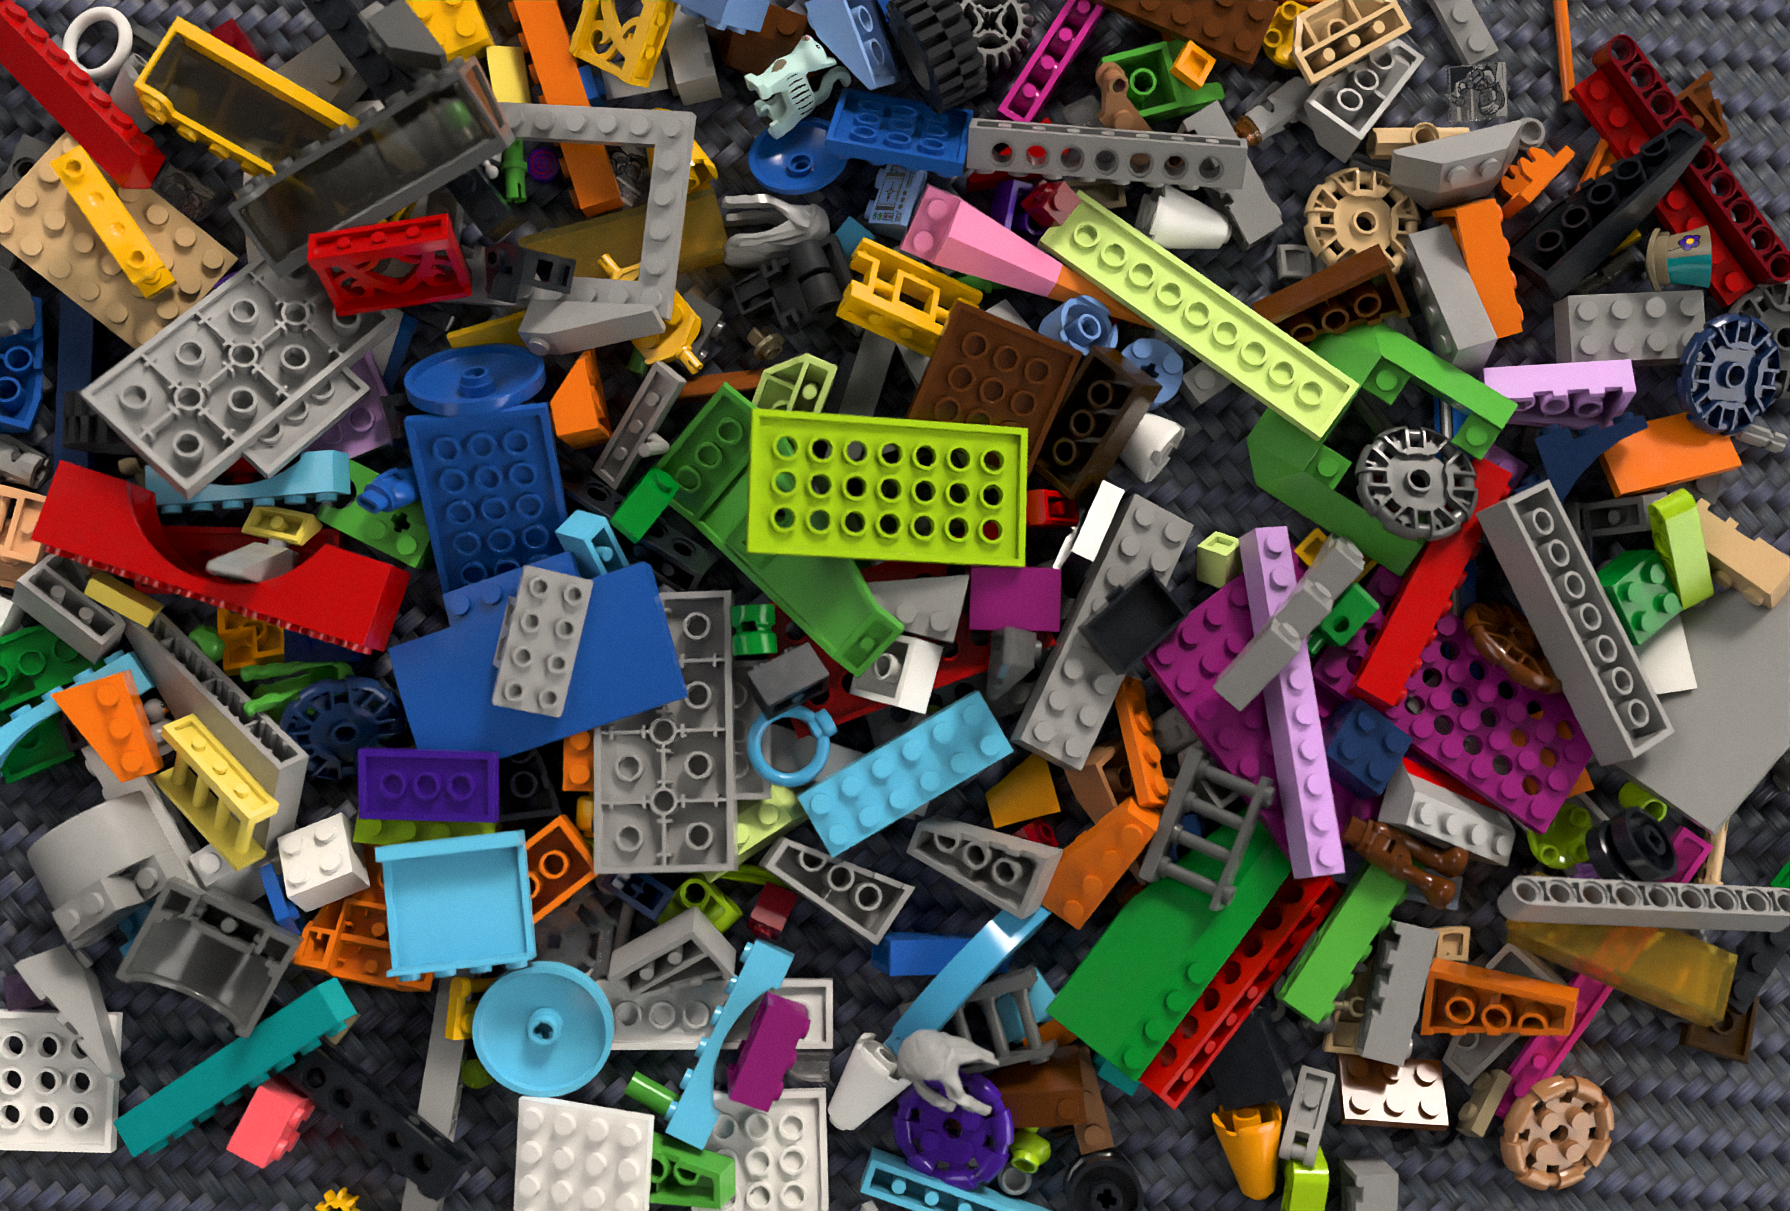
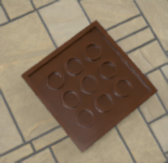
M955 299L905 419L1028 428V479L1083 352ZM992 452L985 454L984 463L999 468L1000 461L998 456Z

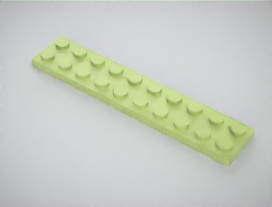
M1078 190L1076 195L1082 201L1062 226L1048 228L1039 240L1038 246L1318 442L1357 390L1359 384L1090 196Z

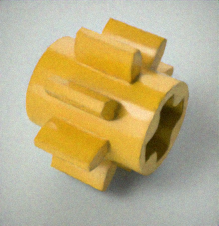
M345 1186L338 1194H335L332 1189L328 1190L324 1194L326 1201H321L315 1206L317 1211H335L334 1209L338 1207L342 1211H361L356 1208V1201L359 1199V1195L352 1196L347 1193V1187Z

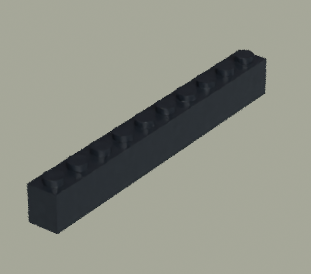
M302 0L384 107L388 106L385 100L396 92L403 89L407 95L417 89L410 76L394 65L384 52L378 54L367 38V35L370 34L368 23L351 0ZM418 101L392 115L393 119L429 165L443 158V153ZM429 102L450 148L455 151L463 147ZM479 166L445 184L481 233L494 243H497L522 223Z

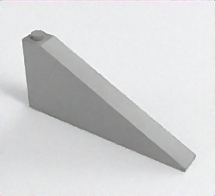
M161 611L148 628L119 613L126 623L124 629L126 637L175 720L194 713L279 803L277 813L256 823L252 834L255 841L266 852L279 847L277 838L293 832L295 828L309 755L280 729L264 711L255 712L250 717L247 716L243 707L251 699ZM231 811V815L240 823L241 821Z

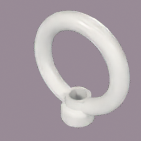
M105 6L91 8L81 13L70 24L63 39L62 49L69 54L70 59L81 70L90 75V80L93 83L102 82L118 73L124 62L129 58L133 44L132 29L127 18L118 10ZM101 20L112 22L118 30V44L114 54L104 65L95 69H87L78 62L76 57L77 44L81 35L95 22Z

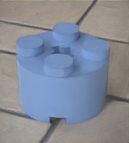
M1080 295L1077 298L1067 300L1049 313L1042 320L1039 327V334L1083 352L1073 376H1075L1092 346L1115 348L1118 341V330L1116 324L1114 326L1111 325L1108 318L1111 313L1107 307L1099 300L1087 295Z
M1141 338L1129 344L1121 352L1122 355L1140 369L1147 371L1150 377L1163 386L1148 411L1161 407L1176 394L1183 378V360L1171 346L1157 339Z

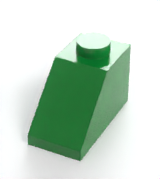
M653 464L630 489L609 523L636 544L670 503L680 485L668 473L661 471Z

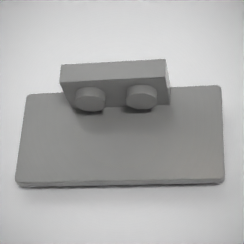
M528 565L523 567L516 598L510 596L508 598L493 660V665L499 668L491 700L494 705L554 717L562 716L593 587L592 580Z

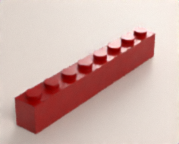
M0 0V63L122 189H150L166 158L155 146L154 140L145 135L133 123V119L123 113L112 102V98L107 93L101 91L90 80V75L81 70L70 59L69 54L59 48L49 38V34L28 17L26 10L18 6L13 0Z
M1473 457L1469 459L1477 476L1474 485L1479 490L1473 515L1468 522H1462L1460 530L1453 535L1437 541H1425L1346 690L1350 695L1362 699L1382 713L1394 706L1398 707L1404 700L1408 689L1404 688L1409 676L1414 677L1421 667L1423 660L1419 656L1423 648H1428L1434 641L1438 630L1434 629L1438 619H1443L1452 606L1453 601L1449 600V597L1454 589L1458 590L1467 576L1464 568L1468 560L1473 561L1482 547V544L1478 541L1484 531L1476 513L1506 499L1511 490V487L1507 486L1512 473L1485 458H1482L1480 462ZM1454 482V487H1460V483ZM1445 504L1443 507L1451 514L1452 508Z

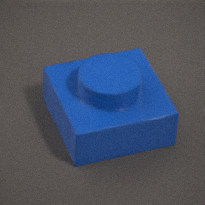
M589 65L578 68L589 103L592 107H604L601 96L605 95L606 91L601 75L594 76Z

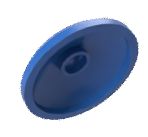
M806 116L801 119L792 130L777 140L769 134L768 128H766L754 140L748 155L749 167L754 179L762 187L785 195L807 194L827 186L841 174L848 159H838L831 153L824 152L825 138L831 122L812 116Z

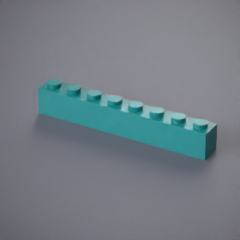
M337 978L328 980L314 987L254 1027L248 1038L239 1037L113 1123L133 1158L145 1151H148L151 1156L170 1144L167 1140L170 1136L173 1135L176 1140L194 1129L195 1127L192 1124L194 1120L198 1119L202 1123L220 1112L217 1107L220 1103L223 1102L226 1107L245 1095L242 1090L244 1087L249 1086L252 1090L270 1079L267 1072L273 1068L278 1073L296 1062L293 1055L299 1051L304 1056L322 1044L319 1038L326 1034L328 1038H331L348 1027L345 1021L357 1014Z

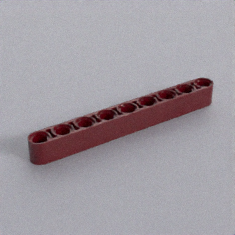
M1618 34L1597 47L1592 56V63L1595 69L1601 68L1650 139H1653L1680 121L1700 131L1630 36ZM1611 49L1616 52L1618 60L1612 56ZM1631 76L1636 79L1637 87L1632 83ZM1651 103L1655 105L1657 114L1653 112ZM1706 140L1693 158L1696 161L1697 167L1695 168L1690 162L1678 179L1755 285L1760 283L1780 284L1790 280V252L1711 144ZM1711 184L1716 189V195L1711 190ZM1731 211L1735 214L1736 221L1732 219ZM1751 238L1755 242V248L1751 244ZM1771 265L1775 269V275L1771 272Z

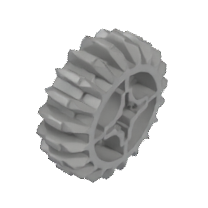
M956 0L963 9L964 18L968 15L971 18V24L975 27L972 35L978 41L979 46L977 48L983 56L984 64L982 66L986 68V65H991V70L993 73L998 72L999 63L1008 70L1011 67V59L1017 62L1021 60V51H1028L1030 46L1028 39H1031L1034 30L1030 28L1033 25L1034 18L1032 15H1027L1030 9L1028 3L1020 4L1021 0ZM989 5V6H996V8H994V9H985V8L982 7V6ZM1008 15L1012 18L1016 28V33L1012 39L1006 35L1007 31L1003 27ZM983 24H987V26L995 24V28L991 31L989 27L988 31L983 29ZM989 44V45H993V46L996 47V48H995V49H984V48H981V47H982L983 45Z

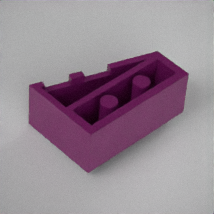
M766 992L750 1023L751 1030L747 1040L742 1039L737 1051H740L741 1054L736 1065L729 1063L726 1069L729 1100L765 1112L769 1111L773 1101L777 1102L784 1087L782 1078L785 1071H791L796 1061L797 1050L795 1048L799 1039L804 1040L809 1031L811 1021L808 1019L804 1004Z

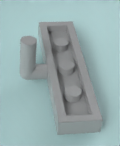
M663 361L654 362L592 469L595 474L615 491L624 488L642 457L665 454L670 448L668 442L658 435L657 431L687 381Z

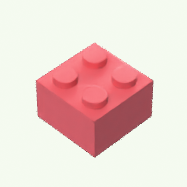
M278 1073L258 1087L226 1150L261 1168H265L274 1160L279 1161L285 1151L291 1152L301 1135V1133L297 1132L302 1120L307 1121L315 1109L312 1099L303 1091L292 1088L287 1083V1078Z

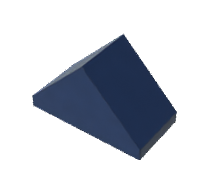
M647 873L607 874L600 886L627 905L655 922L676 893Z

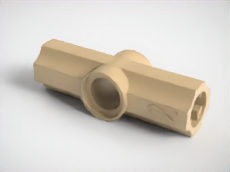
M1428 122L1419 123L1414 128H1372L1368 132L1366 143L1367 155L1371 159H1392V150L1417 145V141L1425 143L1471 131L1469 127L1437 128Z

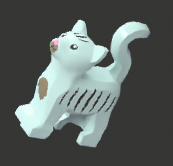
M802 36L791 54L777 59L763 74L756 76L750 73L744 76L748 89L750 91L756 90L762 99L754 103L757 115L759 117L769 116L773 120L769 124L768 132L776 140L792 130L801 119L812 113L817 105L823 103L830 96L833 84L837 79L841 81L844 87H848L851 83L850 72L847 68L836 66L830 68L823 75L819 89L816 92L812 91L806 76L807 73L834 66L837 62L834 58L828 57L822 46L811 36ZM775 94V97H773L771 100L767 102L763 101L765 99L770 98L771 95Z

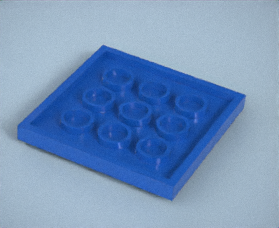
M843 87L825 138L824 152L831 153L838 159H851L853 157L864 159L872 165L881 166L887 163L898 165L902 169L911 172L926 170L935 172L936 175L944 178L962 177L969 126L974 110L953 107L941 114H937V112L931 111L930 106L928 107L923 101Z

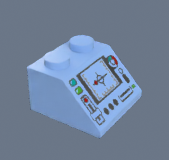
M887 164L886 169H879L874 188L879 189L875 201L869 200L864 219L869 220L868 230L870 232L902 241L927 182L926 170L911 172L892 164Z

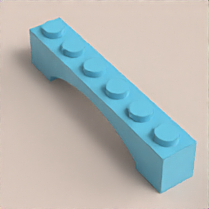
M335 450L301 452V459L297 463L271 477L269 480L265 479L242 485H219L211 482L189 501L178 493L150 465H145V487L147 490L155 492L156 506L161 508V514L183 513L182 508L191 507V511L208 512L213 511V505H222V509H243L244 503L253 502L254 507L275 506V500H284V504L290 505L306 504V498L316 497V502L338 501V495H351L349 454Z
M123 649L105 658L106 666L94 672L91 667L74 676L72 679L75 684L69 688L127 670H131L139 696L154 688L155 684L136 652L132 651L125 654ZM61 686L42 695L41 697L44 702L33 709L27 704L11 713L12 721L0 727V778L4 776L1 768L5 760L19 741L38 724L62 711L50 695L63 691Z
M757 938L754 944L747 942L739 959L740 962L744 963L743 969L739 976L734 974V977L730 978L724 993L730 995L725 1007L717 1006L709 1022L715 1028L709 1039L702 1037L694 1056L700 1058L694 1071L689 1068L687 1069L679 1088L685 1091L679 1102L672 1100L664 1117V1120L670 1122L665 1133L701 1150L704 1149L721 1112L714 1105L713 1084L716 1064L723 1042L737 1018L757 997L772 987L779 990L795 956L794 953L760 938Z

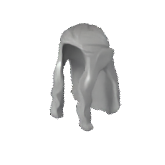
M768 194L725 196L721 201V207L726 209L775 208L777 210H747L726 215L724 226L727 227L764 223L776 226L764 232L736 234L730 237L723 245L725 248L723 259L725 264L746 269L759 268L765 264L769 267L772 266L771 260L776 259L779 261L787 257L786 252L793 245L808 239L819 241L830 235L829 218L826 211L814 203L810 205H795Z
M935 1029L915 1031L902 1042L897 1055L899 1073L913 1083L916 1091L932 1106L948 1113L954 1111L956 1104L969 1112L979 1113L982 1116L988 1115L991 1112V1106L985 1105L973 1099L972 1096L965 1094L958 1077V1068L962 1064L986 1063L999 1067V1061L994 1058V1053L975 1045L967 1039L951 1036L945 1032H938ZM922 1079L940 1081L945 1087L949 1100L932 1091Z

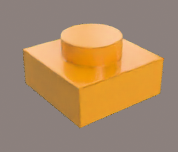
M1189 40L1182 47L1169 72L1191 89L1197 91L1204 84L1217 60Z

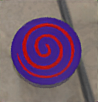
M536 149L527 159V170L538 183L549 184L559 178L562 171L559 157L551 149Z

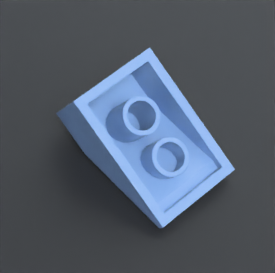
M810 0L805 3L808 10V22L811 28L815 30L817 37L869 90L903 81L874 0Z

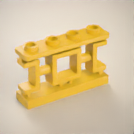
M864 237L851 254L849 260V268L864 275L863 283L851 280L843 292L844 299L838 306L836 316L930 358L943 328L935 320L945 324L955 299L979 308L978 304L982 300L983 292ZM877 276L889 281V283L878 279ZM873 292L886 297V300L877 295H874ZM900 292L924 302L923 311L899 301ZM938 304L941 305V306H943V307L948 308L949 311L946 310V309H943V308L939 307Z

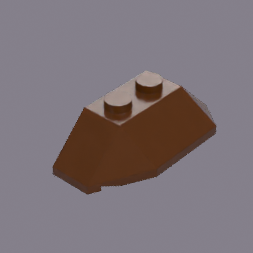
M769 4L760 32L746 30L745 35L727 28L724 31L709 25L706 26V30L725 67L744 74L752 73L756 76L763 74L777 59L791 54L802 36L806 35L811 36L819 43L828 57H832L835 60L837 58L817 37L815 30L811 28L807 16L773 4ZM833 66L808 72L806 75L808 81L824 75Z

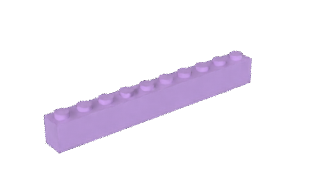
M1287 526L1254 528L1238 538L1254 636L1297 585ZM1305 637L1301 641L1299 652L1263 688L1294 879L1345 873Z

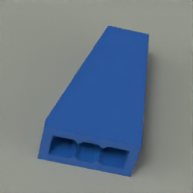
M886 932L878 945L871 943V966L889 976L938 975L977 933ZM1013 954L993 973L1009 972V963L1012 961Z

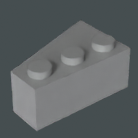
M678 4L665 39L666 43L662 48L666 65L671 64L673 75L669 76L673 96L680 95L683 106L720 98L722 95L703 17L695 18L680 12L681 5Z
M50 553L17 580L12 602L96 665L119 645L126 623L118 612L83 594L91 579V573L85 565L82 566L79 562Z
M970 575L866 583L877 604L904 624V633L949 644L954 642Z
M695 905L613 951L608 979L629 1001L671 992V987L691 983L693 987L702 985L703 980L721 975L723 979L734 977L736 950Z

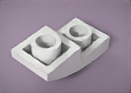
M660 54L649 88L628 84L601 69L607 100L670 89L664 54ZM624 61L616 62L615 64L623 67Z

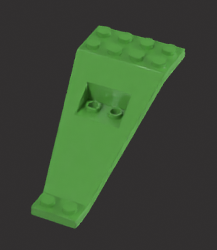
M724 382L670 446L668 452L655 464V466L661 471L668 473L680 485L668 505L694 524L830 657L859 678L903 632L904 624L877 604L853 559L745 553L750 411L752 408H759L727 382ZM781 438L777 441L776 447L780 455L784 457L793 456L794 451L786 438ZM782 473L777 475L775 484L778 490L784 493L791 492L794 487L793 479L788 474ZM781 509L785 512V516L780 517L775 514L774 521L780 528L787 529L792 525L793 518L789 511ZM814 511L810 515L811 526L819 531L825 530L828 524L826 515L820 511Z

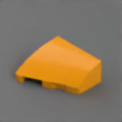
M217 608L218 636L225 643L223 671L227 676L239 675L242 666H264L271 662L288 663L295 661L290 630L251 617L234 614L223 608Z
M1034 753L1014 767L1007 776L985 793L994 828L1060 812L1047 760Z

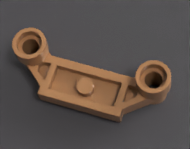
M1114 62L1102 64L1097 69L1095 75L1096 83L1102 89L1101 111L1096 114V117L1105 128L1152 131L1126 97L1129 82L1124 70ZM1138 153L1132 156L1131 161L1135 165L1140 166L1142 163L1146 164L1149 161V157L1143 153ZM1171 156L1165 161V164L1170 168H1178L1184 163V160L1179 156Z

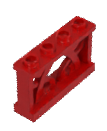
M448 213L309 234L307 261L311 269L316 270L339 317L465 298L472 295V271L467 265L453 232L452 221ZM446 250L448 256L435 255V251ZM394 257L406 263L416 264L409 273L399 278L388 277L371 270L378 264L379 260ZM435 264L448 266L451 270H445L443 267ZM339 266L342 270L335 274L332 267ZM353 277L351 285H341L345 279Z

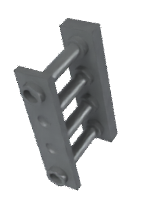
M1189 747L1138 877L1149 882L1159 881L1160 877H1171L1213 896L1209 909L1219 911L1223 909L1224 905L1229 907L1234 898L1236 887L1232 886L1263 807L1269 808L1276 789L1272 788L1274 779L1261 776L1259 784L1256 785L1210 766L1211 762L1207 761L1210 753L1195 747ZM1207 779L1253 798L1245 818L1197 798L1198 794L1194 792L1199 780ZM1191 811H1194L1238 830L1239 834L1232 851L1185 831V827L1181 824L1186 812L1191 813ZM1180 843L1226 863L1219 883L1173 864L1172 859L1169 858L1173 845L1177 846Z
M1034 966L988 977L965 1002L977 1001L978 1005H982L996 1051L994 1058L999 1061V1067L1030 1060L1032 1065L1043 1063L1050 1059V1055L1053 1054L1058 1046L1056 1039L1045 1042L1041 1040L1028 996L1030 987L1038 980ZM1010 993V996L1015 998L1028 1046L1009 1050L995 1002L998 999L997 995ZM920 994L909 996L898 1005L901 1017ZM964 1003L951 1019L956 1036L973 1043L963 1008L966 1007ZM986 1063L960 1065V1067H963L961 1072L967 1074L998 1068V1066Z

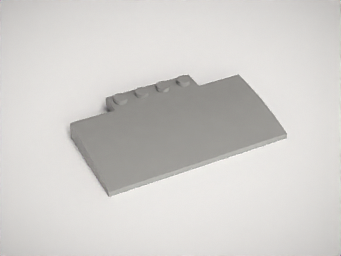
M296 227L285 235L284 239L288 245H293L306 236ZM275 244L268 248L275 258L278 255ZM259 255L80 392V396L144 461L189 501L241 457L269 480L371 394V388L349 368L395 331L396 318L387 310L339 317L316 270H312L309 263L279 279L264 257ZM339 266L332 267L335 274L342 270ZM352 278L345 279L341 285H351Z
M1730 587L1722 594L1714 590L1713 596L1679 612L1698 688L1657 694L1675 732L1633 759L1606 765L1714 836L1790 747V590L1773 610L1763 604L1760 606L1752 604L1743 597L1740 591Z
M731 590L662 592L659 594L689 697L594 728V874L738 870L737 800L772 799V783L763 779L755 771L747 753L749 730L755 719L762 713L747 689V672L761 661L769 662V660L736 661V656H733L732 636L735 634V628L731 626L730 607L735 606V594ZM771 724L765 729L761 738V752L765 761L770 766Z

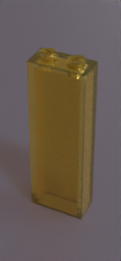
M713 187L687 194L677 275L724 263L723 254L725 248L723 245L727 242L728 238ZM648 204L517 238L518 244L521 247L577 260L574 272L575 277L609 279L610 277L597 264L599 259L603 261L601 256L604 254H609L618 267L622 269L641 262Z
M1535 871L1530 875L1538 877H1550L1539 871ZM1506 919L1505 928L1508 929V934L1505 942L1703 1027L1723 1021L1738 958L1735 954L1673 928L1518 922Z

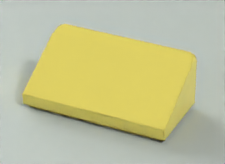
M487 46L486 53L492 91L497 101L532 104L523 48Z
M253 506L241 532L247 535L275 539L302 546L317 534L323 525L316 519L314 514L276 506Z
M103 571L91 577L83 593L146 628L149 627L164 607L160 602Z

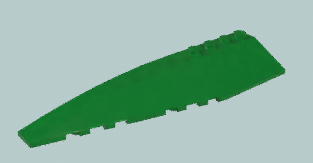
M1245 805L1235 814L1245 818L1249 806ZM1258 820L1232 886L1236 887V892L1229 907L1224 905L1222 910H1211L1209 906L1213 896L1171 877H1160L1159 881L1152 882L1126 902L1045 1011L1136 1083L1292 870L1291 863ZM1222 824L1204 839L1232 851L1239 831ZM1192 850L1178 859L1176 865L1219 883L1226 863Z

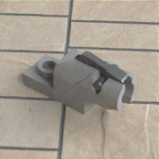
M3 434L0 437V484L8 486L9 483L26 485L35 489L39 488L48 477L51 461L47 459L46 455L13 435Z

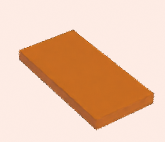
M1688 412L1646 421L1648 428L1622 439L1598 456L1616 499L1738 469L1742 463L1729 435L1722 436L1720 432L1710 435L1700 431L1687 420L1686 415Z

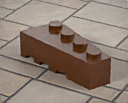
M1379 243L1252 303L1253 310L1299 343L1315 340L1317 335L1333 332L1334 335L1347 332L1348 327L1367 323L1368 326L1381 324L1382 319L1398 316L1399 319L1411 316Z

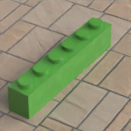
M1411 857V865L1421 870L1425 869V864ZM1364 859L1344 890L1343 895L1334 905L1275 998L1308 1022L1319 1024L1320 1020L1325 1021L1334 1010L1335 1004L1333 1000L1338 992H1344L1354 978L1351 972L1356 964L1364 962L1372 950L1370 943L1376 933L1381 934L1389 925L1391 917L1388 915L1394 905H1400L1409 893L1407 885L1409 882L1405 879L1399 882L1394 877L1387 875L1382 869Z

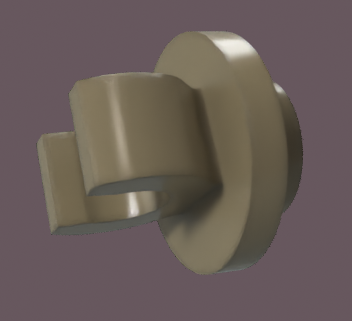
M764 326L761 332L756 327H753L747 335L748 341L756 347L754 355L758 360H771L782 351L784 338L780 333H774L768 326Z

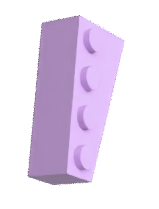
M1631 359L1483 368L1477 379L1518 404L1506 424L1548 427L1558 423L1560 429L1569 426L1570 430H1581L1594 424H1598L1601 430L1614 425L1611 418L1622 415L1636 393Z

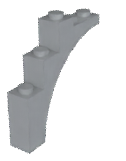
M1332 532L1325 539L1314 561L1288 597L1254 638L1217 677L1213 689L1239 711L1299 652L1301 641L1331 612L1333 601L1362 573L1365 563L1362 560L1363 555L1349 538L1344 535L1339 537Z

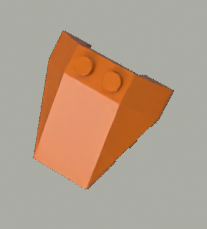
M363 843L370 887L322 906L313 920H309L303 929L301 937L304 940L294 957L293 964L333 978L336 977L337 979L402 992H430L434 972L421 973V979L399 982V976L387 977V971L392 969L383 866L382 861L376 862L375 848L384 845Z

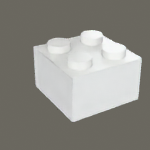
M338 813L277 838L287 898L305 912L370 887L362 843L353 842L355 824L343 813Z

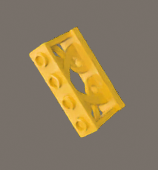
M584 0L576 29L572 34L568 53L618 77L628 84L649 88L678 4L671 0H640L644 5L640 17L628 20L621 27L615 0ZM636 27L634 34L630 33V31ZM611 40L613 41L605 53L598 54L596 52L598 44L605 45L610 43ZM618 51L625 58L623 67L610 61L616 56Z

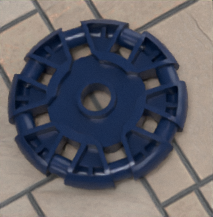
M1737 313L1723 314L1706 322L1703 325L1704 330L1701 333L1695 332L1690 338L1679 360V363H1683L1680 377L1676 376V393L1681 409L1687 410L1686 418L1694 427L1710 435H1715L1718 432L1722 436L1732 435L1751 426L1754 423L1753 419L1756 416H1762L1766 411L1778 387L1774 385L1776 374L1780 373L1781 361L1777 342L1770 338L1771 331L1759 319L1748 314L1739 316ZM1715 340L1717 345H1712L1711 341ZM1697 365H1701L1699 379L1695 378ZM1734 368V378L1729 382V372ZM1702 400H1706V402L1701 406L1700 402Z
M345 675L346 679L332 680L331 677L322 679L299 692L300 697L296 701L288 703L281 715L279 727L309 755L306 769L309 775L326 780H342V777L354 775L358 778V749L363 747L375 748V746L379 748H401L407 732V724L404 722L406 712L396 693L390 688L383 689L380 687L379 681L363 676ZM341 693H347V694H348V696H346V695H337V696L334 697V694H341ZM372 699L376 700L377 702L374 706L368 705ZM309 707L316 710L313 715L306 712ZM388 723L385 727H380L379 725ZM343 726L353 728L349 734L339 735L335 733L338 728ZM308 734V737L300 738L298 736ZM353 757L354 762L340 763V758Z

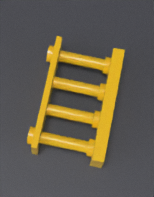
M81 145L49 162L134 285H137L147 301L177 284L175 278Z

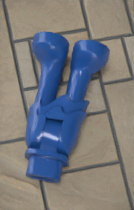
M414 465L399 469L400 467L389 469L373 479L372 483L365 486L364 492L356 497L357 504L370 513L376 514L380 511L391 512L413 502L421 501Z

